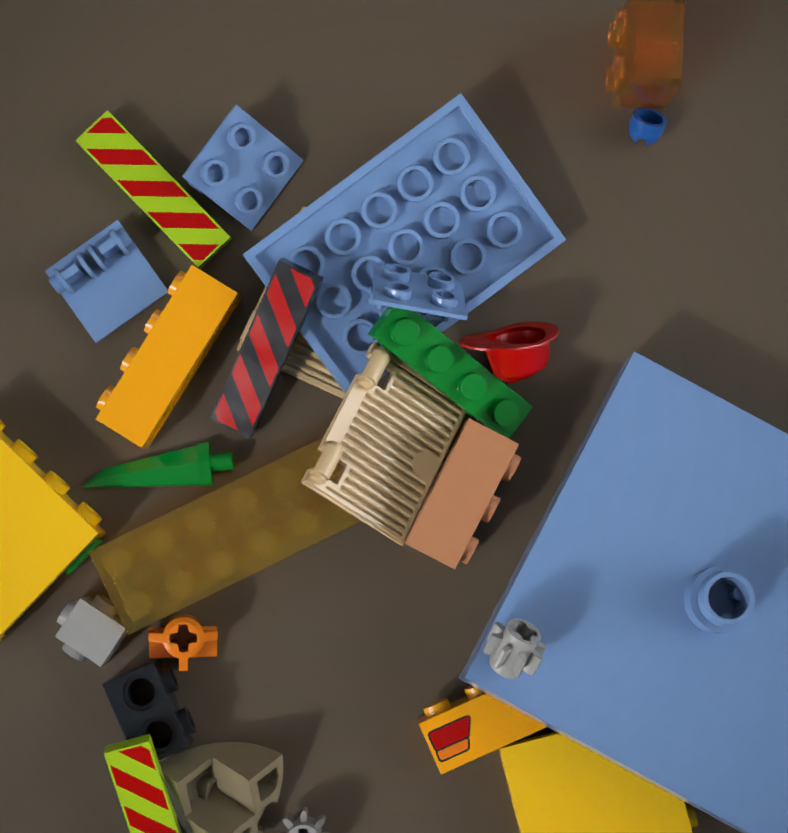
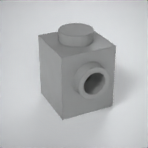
M99 594L95 598L88 595L80 598L78 602L72 599L65 606L56 621L62 626L55 637L64 643L62 650L69 656L80 662H85L88 658L102 667L111 660L133 624L117 614L120 608L111 600Z

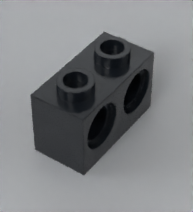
M160 658L110 678L102 684L125 740L150 734L158 760L189 748L194 741L191 734L196 732V726L192 715L187 707L180 708L174 694L175 691L179 690L176 676L170 665L163 667ZM144 678L153 684L155 688L153 700L143 701L135 695L133 686L136 679ZM152 722H166L172 729V740L167 743L156 741L151 734Z

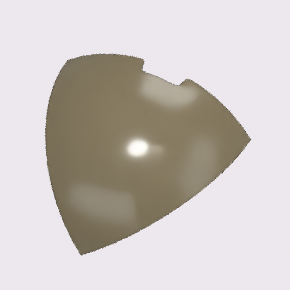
M218 742L184 750L160 762L177 819L187 833H264V829L259 825V820L265 807L270 802H278L283 781V754L253 743Z

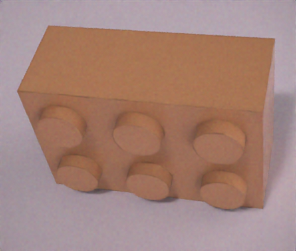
M469 418L456 438L404 543L453 569H456L459 561L467 565L479 542V539L472 535L480 520L486 523L490 521L499 504L500 498L495 496L494 493L500 481L509 482L522 457L515 454L519 444Z

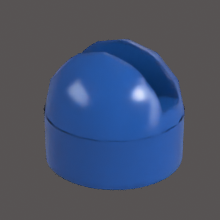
M646 107L636 108L629 121V135L635 143L639 138L646 140L645 146L652 145L663 135L667 119L662 113Z

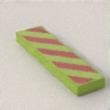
M108 110L75 140L199 269H202L232 240L215 220Z
M147 734L106 745L104 756L130 833H182L151 735Z

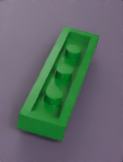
M387 307L367 333L481 425L507 438L512 436L533 408L532 405L416 311Z

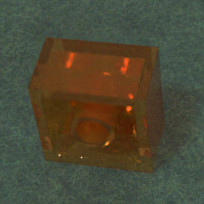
M626 0L623 8L616 9L615 21L610 22L608 32V48L615 49L613 65H608L606 75V92L613 93V107L666 109L679 91L682 80L685 0Z

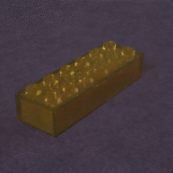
M323 438L89 551V555L128 635L361 521L301 483L307 469L315 467L322 453L318 450V447ZM337 463L329 479L330 481L336 482L343 468L342 464Z

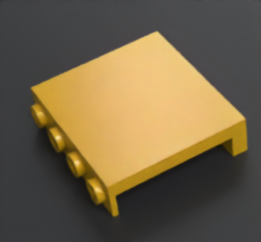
M1 419L0 642L6 637L4 633L96 538L102 537L106 533L98 525L102 518L92 507L83 501L79 505L76 504L66 494L70 487L60 476L52 470L47 474L34 463L38 456L28 445L20 439L13 442L2 432L6 425Z
M556 731L515 741L499 748L520 833H693L692 828L698 827L694 806Z

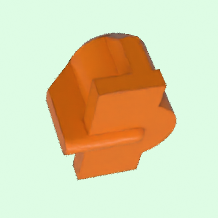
M179 614L170 618L164 627H149V658H179V671H188V658L217 657V626H202L195 617L188 614Z

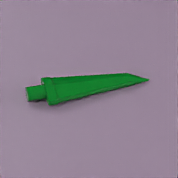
M210 442L198 443L196 446L104 468L81 488L213 486L214 472L235 469L233 452L212 454Z

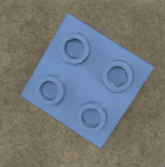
M235 104L182 177L188 181V184L201 194H205L252 231L304 160Z
M118 220L45 270L52 287L58 294L61 293L96 344L168 294L165 285Z
M386 264L384 267L373 265V286H370L367 303L376 305V310L385 311L387 307L416 311L421 316L422 313H425V318L448 322L449 318L467 320L468 315L462 281L456 280L454 276L444 272H431L429 275L414 273L408 267L400 264Z

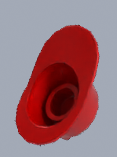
M520 322L498 328L494 331L464 336L459 339V344L465 348L486 351L493 374L500 380L514 383L524 380L546 367L549 361L550 342L558 336L559 329L556 325L548 322Z

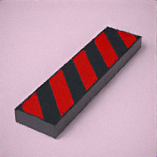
M281 258L278 261L212 412L211 420L249 439L254 435L324 277L285 258Z

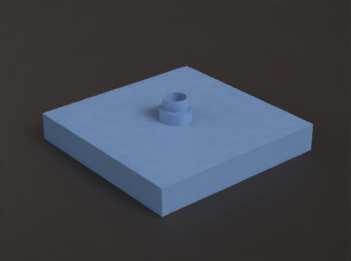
M634 351L622 363L459 679L742 833H788V434ZM519 618L532 623L541 634L539 642L546 644V649L542 654L543 660L533 676L523 671L520 677L509 679L497 674L489 664L490 655L483 653V649L495 622H499L506 627L509 620Z

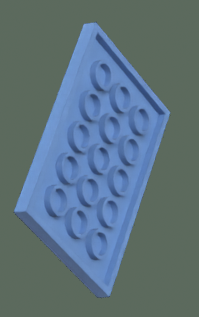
M460 93L246 251L243 257L266 288L281 258H285L324 277L300 333L346 394L355 375L363 373L369 361V358L365 355L373 342L378 343L367 334L384 312L383 310H376V305L367 303L370 286H373V265L384 267L386 264H400L408 267L414 273L429 275L431 272H444L454 276L456 280L462 281L468 314L563 243L566 238L467 100ZM422 313V317L440 332H444L460 320L449 318L448 322L425 318V313ZM384 370L381 378L389 372L387 370Z

